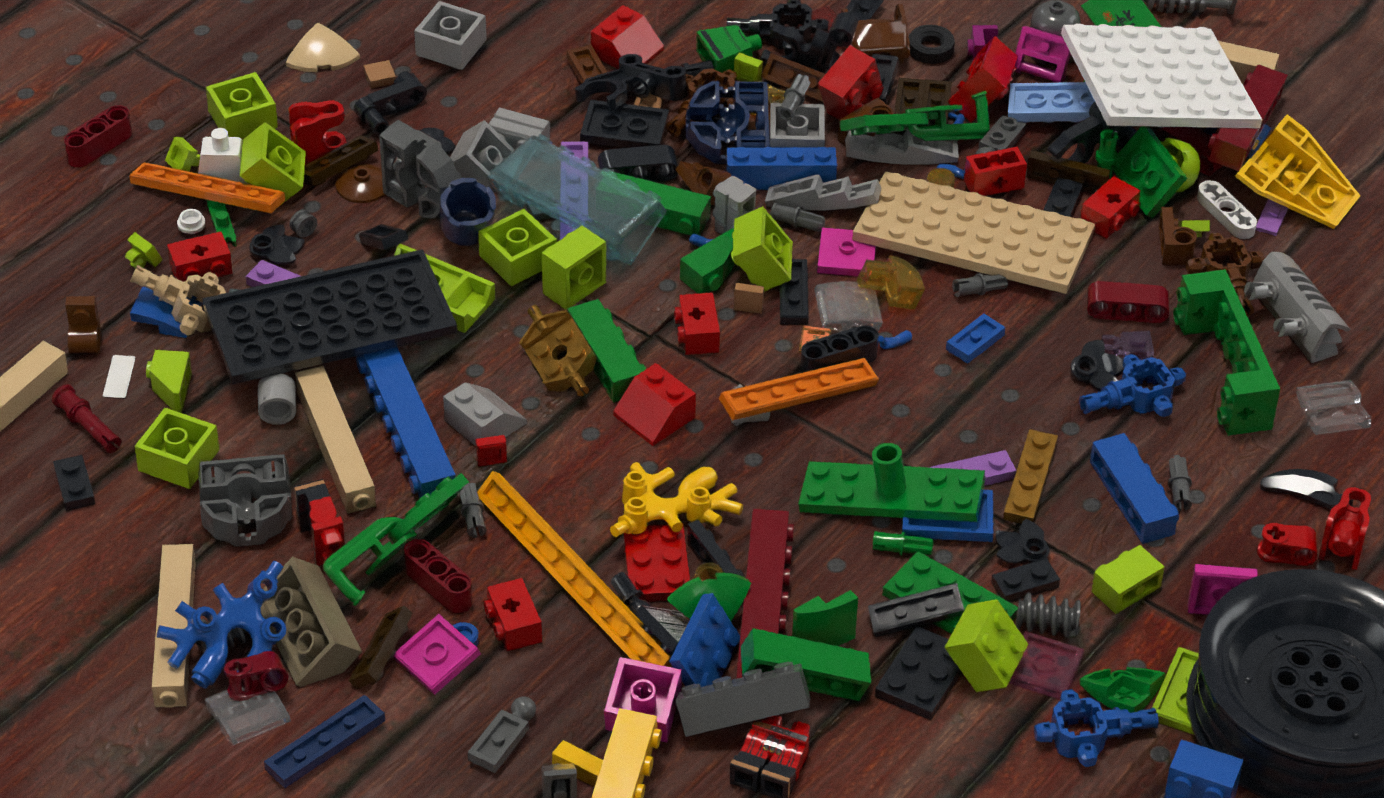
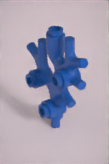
M273 561L267 571H261L250 582L247 593L240 598L232 597L223 583L212 589L221 604V611L218 614L210 607L204 606L195 610L181 601L175 612L186 618L187 627L175 629L159 625L157 630V638L171 640L177 644L176 650L167 663L173 668L178 669L197 641H203L206 644V650L193 668L191 680L198 686L207 689L209 685L214 684L226 664L228 655L227 636L232 629L242 628L250 634L252 648L247 657L264 651H272L273 645L284 638L286 625L278 617L264 619L261 615V606L276 593L277 577L282 571L283 566L279 562ZM260 583L267 586V591L261 588ZM200 616L206 617L208 624L203 623ZM270 626L276 629V634L270 631Z

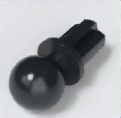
M622 571L613 576L611 584L621 597V601L626 606L629 605V609L634 614L640 605L651 606L648 601L639 599L643 592L641 589H636L626 572Z

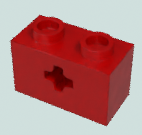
M1018 147L966 156L964 182L970 192H976L983 196L1024 189L1027 163Z
M1113 176L1082 204L1080 218L1094 223V232L1107 239L1115 231H1119L1130 217L1137 215L1141 207L1139 202L1141 190Z
M222 232L167 244L171 270L174 277L182 282L186 281L188 276L199 275L203 277L207 272L216 274L218 277L233 273L231 254Z
M713 293L679 295V307H674L675 324H680L677 327L678 343L684 344L685 355L719 353L720 329Z
M519 578L487 587V600L483 601L485 614L488 619H493L495 637L497 641L502 640L506 651L541 643L542 621L523 579Z

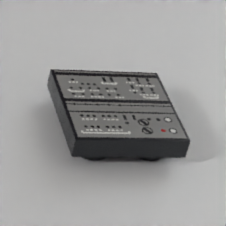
M640 605L635 614L643 622L642 628L647 633L656 636L662 642L660 644L661 648L672 655L689 620L678 610Z

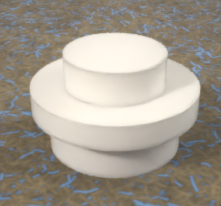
M196 209L184 210L177 220L178 229L187 234L198 233L205 227V218Z

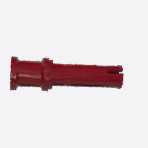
M63 385L54 392L52 396L53 405L56 408H62L66 412V417L71 422L79 423L108 453L117 450L111 442L120 447L122 443L121 438L116 436L91 411L90 403L86 399H80L76 395V390L71 385Z

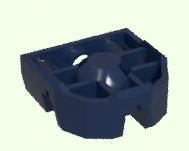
M712 81L697 89L686 111L685 129L687 140L699 155L711 160L714 164H726L727 157L720 155L721 142H734L735 148L770 147L767 82L735 81L734 87L723 89V87H719V81ZM720 98H733V105L729 104L728 107H724L723 104L719 105ZM750 113H756V130H747ZM719 114L720 120L715 123L712 118ZM690 120H706V122H690Z

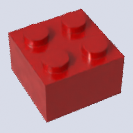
M851 45L818 82L826 112L839 120L872 100L879 98L884 89L876 60Z

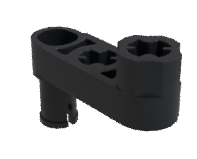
M404 71L398 75L392 86L370 93L359 99L355 103L353 110L363 123H367L374 134L379 136L389 127V123L383 117L421 103L427 95V90L413 73Z

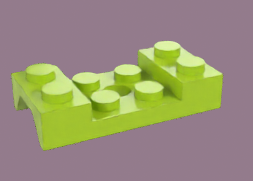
M400 243L396 248L394 256L417 250ZM425 254L456 321L457 330L466 333L495 300V283Z

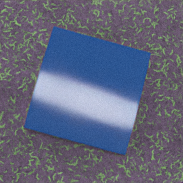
M142 287L130 312L131 321L158 325L159 334L184 338L188 336L180 331L181 323L175 321L171 313L173 305L159 301V297L153 295V290ZM193 295L191 298L186 297V299L190 300L188 304L192 306L193 304L202 305V302L196 300L197 297Z

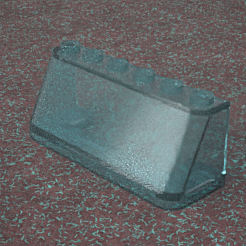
M539 134L538 137L532 135L493 168L487 177L497 193L513 204L523 208L526 203L575 230L583 225L606 241V251L608 254L630 266L667 212L660 203L662 198L650 190L645 193L639 190L640 187L633 181L618 179V176L610 169L604 168L601 170L590 159L584 156L581 159L574 156V153L567 147L561 145L558 148L552 145L553 142L542 134Z

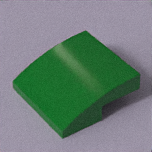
M849 590L828 603H825L817 596L793 609L792 636L834 646L851 641L856 635L858 597Z

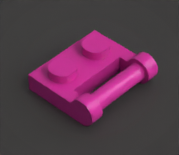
M1023 26L1015 52L1018 56L1015 63L1017 67L1015 72L1021 73L1022 71L1051 80L1053 83L1064 82L1071 53L1063 37ZM1025 55L1057 64L1056 71L1025 62Z

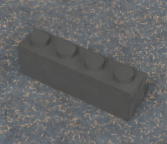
M783 662L775 665V670L762 672L761 669H754L743 674L744 677L731 680L730 676L715 679L712 681V685L701 687L700 684H692L683 687L682 692L678 693L676 704L685 736L809 708L811 698L801 663L793 665L792 662Z

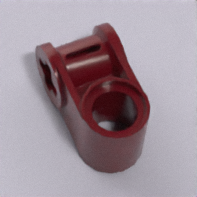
M264 651L257 655L234 659L224 666V672L229 678L230 684L227 688L228 696L235 701H243L254 696L281 690L286 686L289 678L278 654L272 651Z

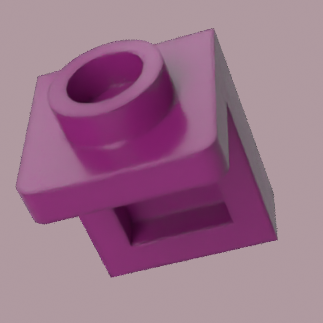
M972 25L971 39H967V55H972V61L977 53L994 36L998 38L997 25Z

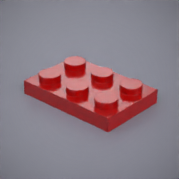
M668 524L647 525L646 530L639 534L623 533L627 575L636 589L642 590L643 594L639 599L648 602L668 601L667 598L676 589L690 581L684 526L679 532H673Z

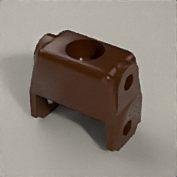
M903 4L896 5L894 20H859L850 45L871 57L873 54L896 56L899 58L900 64L904 62V59H909L910 42ZM841 9V12H848V9Z

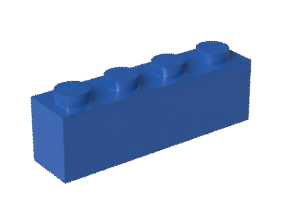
M836 147L727 148L726 171L742 180L743 184L747 183L756 188V190H768L770 186L817 174L820 175L823 183L836 180Z
M1125 433L1094 441L1092 443L1090 463L1141 543L1145 544L1175 535L1176 524L1179 520L1178 510L1166 497L1163 486L1158 484L1152 476L1149 465L1144 463L1139 456L1136 445L1129 441Z

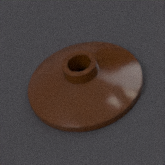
M368 164L354 165L348 167L345 172L340 173L336 178V191L347 201L369 203L385 195L383 193L382 169L377 166Z

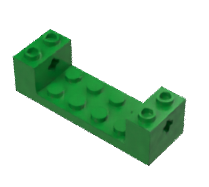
M1226 269L1182 275L1180 287L1176 291L1177 308L1173 310L1175 324L1180 326L1183 335L1214 331L1217 340H1221L1225 358L1229 359L1232 365L1233 374H1226L1224 387H1221L1220 390L1222 401L1221 406L1217 408L1219 424L1224 426L1228 436L1272 430L1280 387Z

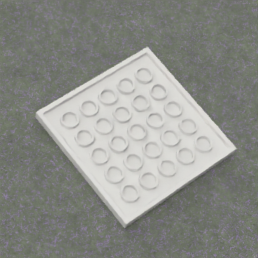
M1083 24L1063 25L1061 35L1107 126L1260 128L1262 118L1211 29L1206 27L1183 28L1180 26L1167 28L1158 26L1134 27L1132 25L1109 26L1106 24L1099 26Z

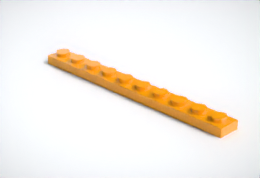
M492 471L478 490L479 499L630 659L671 667L672 665L669 660L672 655L661 648L660 644L662 642L642 628L643 623L508 481L500 473Z

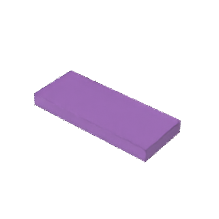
M1268 199L1256 225V230L1276 236L1289 208Z

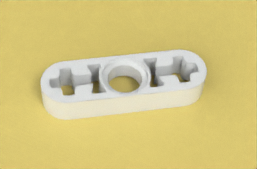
M1208 180L1199 185L1198 202L1232 235L1240 239H1249L1254 236L1257 219L1220 183ZM1227 207L1231 208L1233 211L1225 212L1222 211L1220 208Z

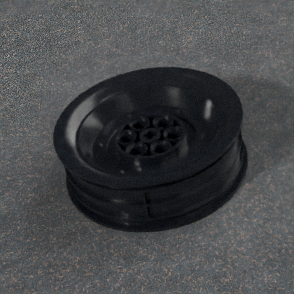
M1311 569L1270 572L1249 579L1231 589L1214 605L1205 620L1199 640V658L1193 666L1187 686V714L1192 731L1200 746L1243 759L1238 785L1262 798H1384V591L1367 582L1347 575Z

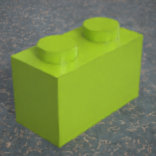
M1138 545L1130 551H1124L1117 559L1110 563L1099 566L1093 575L1091 592L1117 614L1161 587L1164 566L1141 545Z

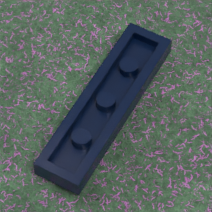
M363 695L265 760V770L286 788L385 722V713L366 695Z

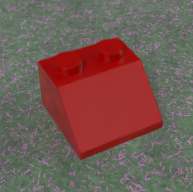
M624 5L591 31V45L599 59L619 69V58L623 55L637 54L642 57V63L648 64L664 50L663 43L644 15Z
M655 363L634 377L615 407L613 416L654 446L695 418L696 393Z

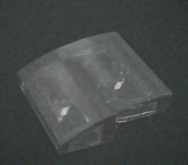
M839 281L815 286L814 291L822 328L842 332L851 329L852 326L868 325L879 331L883 321L874 284Z
M1352 380L1296 387V394L1301 409L1315 435L1371 428V416L1361 405V392Z
M225 690L205 698L207 710L219 722L222 734L232 745H236L291 721L289 713L276 692L265 693L243 701H235L229 698L228 691Z

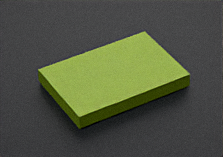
M1178 647L1152 708L1156 709L1160 724L1194 735L1187 714L1186 693L1191 671L1199 657L1196 652Z

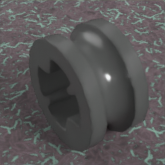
M301 209L291 217L289 227L298 236L307 237L316 229L317 219L309 211Z

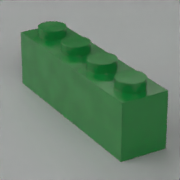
M608 170L596 190L597 212L687 235H701L710 218L711 196Z
M599 299L567 308V312L573 318L597 357L593 371L612 402L620 401L634 377L646 370L645 365L638 362L634 348L626 343L622 329L619 326L616 327L610 310L608 308L605 309Z
M752 628L741 645L742 677H744L743 674L754 669H761L762 672L775 670L774 666L783 662H792L793 665L801 663L808 691L856 701L861 699L871 684L869 653L754 628Z

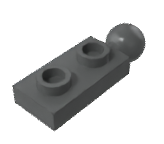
M1002 115L979 142V149L975 155L1012 148L1025 133L1026 123L1017 122L1012 117Z
M521 696L513 701L511 713L501 709L468 751V761L496 773L528 732V721L536 713L535 702L529 697Z

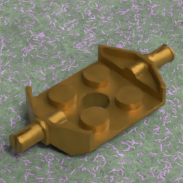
M537 305L531 306L535 313L529 307L527 312L532 318L533 323L519 344L526 351L540 374L543 384L549 391L561 392L572 386L578 396H584L583 391L586 394L589 391V388L584 383V377L594 370L597 359L596 355L566 310L543 315ZM567 351L565 357H563L560 360H557V357L561 352Z

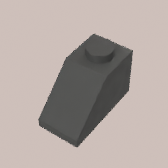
M556 763L541 766L543 798H577V771L574 763Z

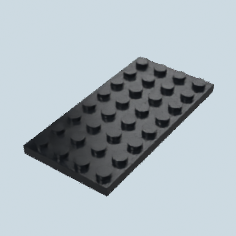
M423 249L202 298L204 311L232 384L457 333L456 321Z

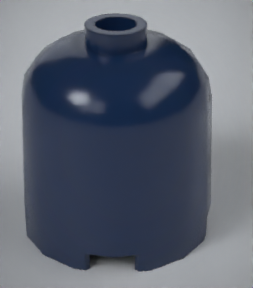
M460 178L450 183V186L444 190L440 197V227L448 240L460 246H472L479 243L478 231L491 225L494 219L496 197L489 186L485 187L483 184L478 183L475 178Z

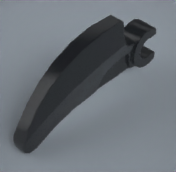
M1288 469L1275 472L1264 477L1260 482V488L1263 491L1293 495L1312 501L1330 510L1340 503L1343 495L1334 490L1338 485V479L1328 474L1308 469ZM1354 499L1349 500L1350 506H1353Z

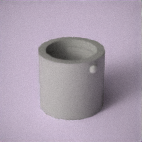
M280 373L263 377L259 381L258 414L263 421L277 425L287 423L294 418L296 414V386L294 380L288 375Z

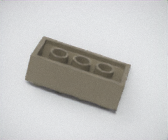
M292 556L283 566L282 571L277 577L276 593L262 604L261 613L264 619L278 617L285 623L286 634L276 644L296 685L302 687L343 673L362 653V650L320 567ZM270 626V631L276 634V629Z

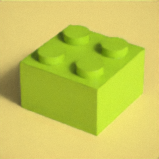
M256 72L206 86L208 111L217 127L228 131V137L243 139L264 122L274 129L278 128L276 103Z
M264 122L243 139L240 177L248 184L284 192L285 201H287L303 188L306 151Z
M762 206L735 218L731 256L734 263L746 272L750 282L757 286H763L765 292L790 281L793 241L767 210Z
M525 209L478 231L479 256L511 286L541 272L542 252L549 246L557 243V239Z
M583 225L568 233L563 239L542 252L543 294L565 310L606 283V241Z
M164 408L135 445L138 471L190 489L199 478L200 462L212 461L219 451L217 425Z
M995 599L968 604L944 648L974 690L981 692L1007 687L1028 643L1002 605Z

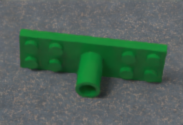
M883 443L872 451L873 465L809 461L798 503L799 511L805 513L977 522L986 479L985 470L904 466L901 448L893 443Z

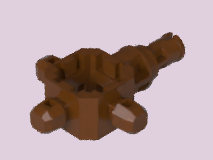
M703 69L695 77L686 74L687 100L681 104L678 111L679 115H676L666 124L667 131L671 135L674 133V136L678 137L685 130L686 111L690 100L699 87L712 81H719V87H723V89L734 87V83L737 81V73L729 69L721 73L715 69ZM720 98L719 105L723 104L724 107H728L729 104L733 105V98ZM690 120V122H701V121H702V120Z
M1211 233L1208 241L1203 245L1201 258L1198 257L1186 261V270L1188 274L1226 269L1248 317L1254 312V306L1249 300L1248 295L1244 293L1245 285L1248 283L1249 270L1260 268L1265 257L1260 251L1248 252L1244 242L1235 237L1224 238L1220 233ZM1224 260H1228V263L1231 264H1227V267H1223L1222 264L1217 263H1223Z

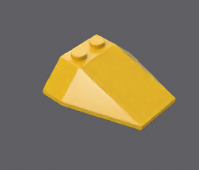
M1288 114L1235 175L1236 178L1255 193L1332 229H1335L1360 197V194L1311 133Z

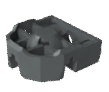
M397 120L379 135L383 193L405 207H409L419 201V215L424 218H436L440 215L441 194L450 186L452 181L462 178L461 173L457 172L452 159L442 149L441 142Z
M284 454L200 462L198 477L201 521L203 527L214 538L228 542L234 547L264 544L269 538L281 533L288 521H291L292 503L289 468ZM271 461H274V466H275V471H274V472H272ZM212 466H214V474H215V477H212V473H211V467H212ZM240 471H248V472H250V473L237 474V473L240 472ZM253 498L258 499L257 501L252 503ZM256 523L257 532H251L250 537H245V533L239 534L238 524L250 525Z

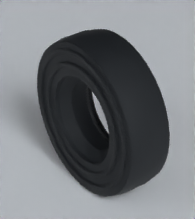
M922 25L912 30L909 35L910 55L920 62L927 64L942 63L948 60L954 52V36L948 29L942 26ZM935 41L940 43L941 46L926 47L921 43Z

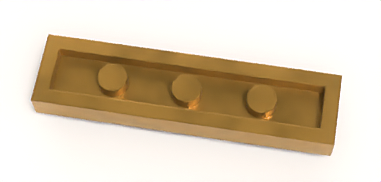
M1029 429L1004 510L1003 520L1020 524L1025 519L1034 522L1057 445L1058 435Z

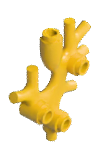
M635 462L630 466L631 472L623 480L622 502L624 504V515L618 518V523L610 527V532L614 537H618L623 533L639 534L646 530L647 523L652 520H664L673 532H679L683 528V524L677 515L681 513H686V518L691 522L699 520L701 523L709 522L717 527L722 522V516L713 510L741 515L743 504L728 500V498L737 493V488L733 483L710 495L708 490L715 486L718 479L715 470L711 467H700L686 476L679 486L676 497L661 498L653 490L674 478V471L667 467L659 473L648 474L640 463Z

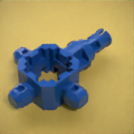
M1130 354L1123 358L1124 370L1121 380L1109 382L1107 386L1102 387L1101 392L1082 395L1079 398L1081 410H1084V414L1105 406L1108 409L1115 408L1118 410L1122 406L1130 405L1133 411L1143 414L1155 411L1158 415L1165 417L1172 413L1173 406L1171 400L1173 389L1175 386L1185 382L1186 373L1179 367L1168 369L1160 359L1150 357L1140 360L1137 356ZM1144 380L1147 383L1152 382L1153 385L1158 384L1157 386H1154L1151 391L1148 389V387L1144 389L1142 388V386L1137 387V385L1142 384Z
M1073 689L1064 690L1060 701L1053 708L1051 723L1047 721L1035 725L1034 736L1036 741L1052 742L1054 739L1059 754L1066 758L1078 757L1079 762L1083 766L1089 767L1096 764L1098 754L1104 748L1107 738H1123V735L1131 734L1132 729L1158 728V714L1155 708L1139 710L1133 713H1129L1127 709L1120 710L1118 707L1103 711L1100 703L1094 699H1080L1078 693ZM1078 720H1082L1083 724H1089L1090 727H1093V734L1090 731H1083L1075 736L1074 731L1069 732L1068 728H1064V722L1072 725L1078 724Z

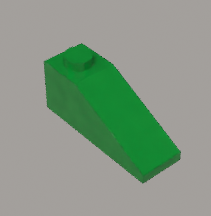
M734 228L680 259V280L696 293H709L723 285L735 265L731 256Z

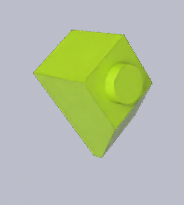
M155 350L152 361L147 363L146 377L151 379L152 391L172 410L182 413L192 375L190 352Z

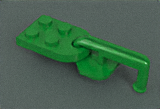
M982 91L971 96L976 104L977 123L946 124L945 113L962 110V105L906 109L904 114L863 115L841 120V132L851 131V136L867 135V133L884 135L891 134V132L904 131V128H908L912 135L923 141L982 139L990 130L988 103L985 95L987 92ZM935 119L936 125L926 126L928 125V120Z
M462 473L453 480L448 476L435 487V491L431 494L426 493L414 504L415 506L404 515V519L385 517L376 520L327 558L323 565L324 572L337 588L353 602V606H357L365 591L357 589L342 570L371 549L378 558L365 573L368 576L373 574L405 547L407 542L417 536L415 531L446 508L469 481ZM387 535L390 541L383 546L379 540Z

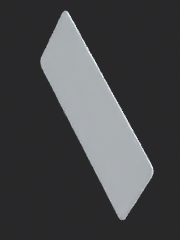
M113 355L103 397H126L135 356Z

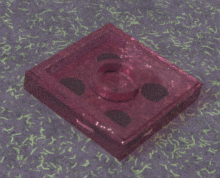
M1025 631L1023 636L1028 646L1009 684L1060 699L1062 692L1069 690L1083 658L1084 649Z

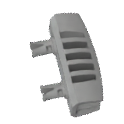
M1271 252L1263 260L1254 281L1248 282L1245 285V295H1251L1249 300L1260 299L1275 317L1273 329L1274 332H1280L1278 337L1289 335L1311 363L1339 354L1336 343H1342V339L1337 328L1346 332L1351 329L1290 256L1281 252Z

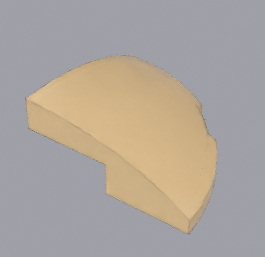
M317 23L293 49L286 61V66L304 72H318V68L326 69L329 67L333 71L356 62L360 59V54L341 36L324 25Z

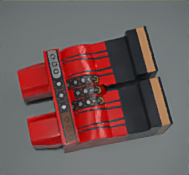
M323 479L294 486L297 525L301 533L309 531L312 537L314 561L318 566L323 565L327 558L345 545L341 516L337 517L335 506Z
M780 715L754 720L752 729L747 734L739 754L735 755L730 763V784L757 792L760 786V794L772 798H789L803 764L808 757L810 725L797 721L794 722L791 729L781 727L783 718ZM744 772L753 775V779H745L740 773ZM770 782L783 785V789L773 788Z

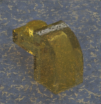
M889 255L887 262L866 259L857 278L859 288L885 291L888 304L891 307L915 310L925 291L922 278L916 268L907 261Z

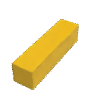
M563 740L552 752V764L574 763L577 779L595 787L603 760Z

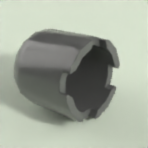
M1049 0L1035 8L1031 17L1030 27L1062 37L1063 25L1081 24L1079 12L1073 5L1061 0ZM1070 55L1068 64L1074 61L1072 55ZM1031 57L1034 61L1041 65H1045L1047 62L1041 59Z

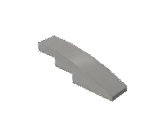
M908 128L904 135L891 133L875 135L874 137L868 135L851 136V131H849L845 138L847 157L872 162L929 165L957 162L959 159L957 140L923 141L912 135Z
M817 174L770 186L765 204L772 207L775 202L793 208L800 206L803 210L855 208L878 203L881 185L878 179L852 185L849 177L823 183L820 175Z

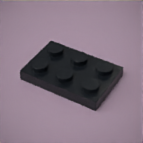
M590 100L580 132V142L619 148L662 145L666 124L669 119V109L622 104L617 110L609 111L606 101Z
M916 626L875 688V697L932 720L962 673L944 648L949 639Z

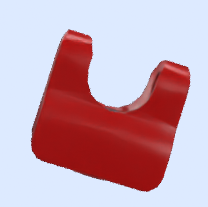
M334 100L318 103L300 102L292 104L288 108L291 141L306 151L305 165L347 143L343 134L337 131L326 132L330 128L339 126L344 121L345 113L341 103Z
M1350 487L1343 492L1340 503L1335 505L1329 513L1318 559L1325 560L1329 550L1339 557L1354 556L1352 569L1358 570L1370 520L1368 511L1371 495L1367 491ZM1354 499L1362 502L1360 508L1350 506L1349 500Z

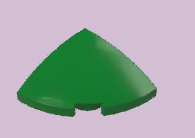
M716 573L717 579H706L704 581L697 577L676 589L667 600L686 617L691 619L702 595L713 593L730 621H732L748 593L751 582L745 577L732 573Z
M1127 667L1126 670H1117L1112 673L1111 669H1103L1080 678V685L1111 709L1118 707L1120 710L1127 709L1129 713L1143 710L1150 703L1161 687L1166 673L1135 667Z

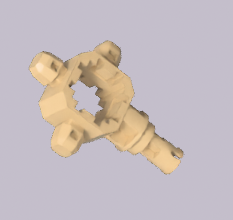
M137 265L130 280L132 283L153 290V295L159 297V301L173 305L171 313L175 321L181 323L180 331L186 335H192L196 330L201 333L211 330L208 318L202 307L193 304V306L188 304L190 300L186 299V297L191 298L193 295L197 297L196 300L203 303L202 298L226 293L224 287L218 284V276L211 272H207L203 277L199 275L188 276L187 280L182 282L174 278L173 275H170V277L164 274L157 276Z

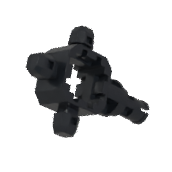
M788 0L786 4H778L773 8V13L771 14L758 13L757 16H750L749 19L727 17V26L736 25L739 26L743 33H749L750 36L758 34L762 39H772V45L777 49H783L785 55H789L793 51L785 41L771 37V31L775 23L783 26L785 24H789V26L802 24L799 29L795 30L803 36L807 44L812 42V34H815L817 29L829 32V21L817 18L812 20V8L807 4H801L800 0Z

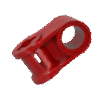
M1269 523L1263 527V541L1258 545L1257 554L1265 562L1296 564L1299 566H1308L1316 562L1318 558L1316 532L1313 528L1279 523Z

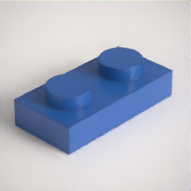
M982 314L949 339L946 343V350L968 364L1005 335V327L986 314Z

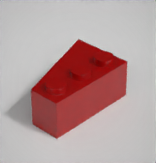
M994 36L977 53L966 71L969 75L967 81L959 82L957 86L959 90L950 97L948 103L950 105H962V110L958 112L972 122L977 117L975 100L971 96L986 91L987 94L985 95L988 106L995 99L1001 100L1009 90L1007 86L1013 79L1011 75L1017 69L1015 63L1018 56Z

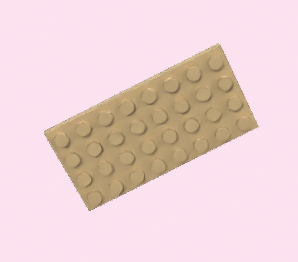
M885 171L879 182L881 192L878 203L866 206L853 230L852 240L988 275L999 274L1008 280L1067 294L1093 236L1095 224L1081 218H1072L1056 212L1035 209L1028 205H1019L1007 202L1004 199H995L976 192H967L951 186H942L923 179H914L902 176L899 173Z

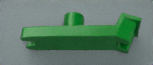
M207 200L209 214L216 233L222 232L226 243L231 242L233 246H236V235L225 203Z

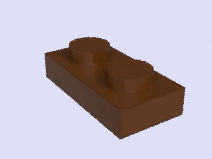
M592 45L567 50V60L581 84L587 78L607 72Z

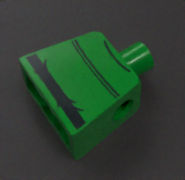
M736 25L699 30L696 35V52L703 62L711 60L714 69L721 73L729 69L734 71V58L739 53L752 57L753 51L762 49V41L758 34L746 37L739 26Z

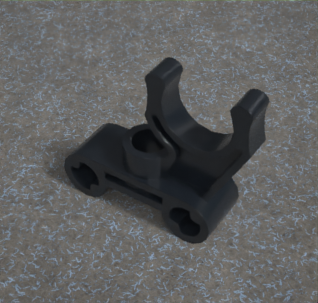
M841 12L836 15L829 33L817 29L810 44L805 43L803 36L797 30L785 27L779 23L774 24L771 37L785 41L793 51L787 56L780 57L826 74L840 57L839 53L835 51L837 46L847 47L852 43L858 21L853 14ZM764 50L760 57L765 66L771 53L768 50Z
M626 54L619 58V69L587 78L581 85L575 87L576 101L584 102L588 96L595 93H612L607 96V108L609 111H615L619 106L628 101V91H632L639 98H646L651 94L672 101L682 100L687 97L686 70L681 66H670L665 69L642 63V57L637 54Z
M1094 101L1089 109L1090 117L1063 131L1047 150L1056 159H1060L1071 146L1077 144V148L1069 160L1087 163L1093 154L1094 146L1097 143L1100 145V134L1102 131L1109 129L1113 130V133L1117 132L1118 139L1116 145L1123 149L1137 130L1132 126H1107Z

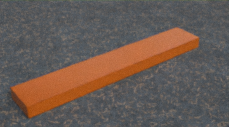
M146 162L129 175L131 184L272 213L285 201V193L279 190Z
M862 358L721 392L719 400L731 419L737 420L876 386L879 378L867 360Z

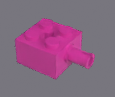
M620 657L604 710L605 730H613L619 708L657 716V729L662 730L661 741L667 742L677 708L676 698L682 690L681 669Z

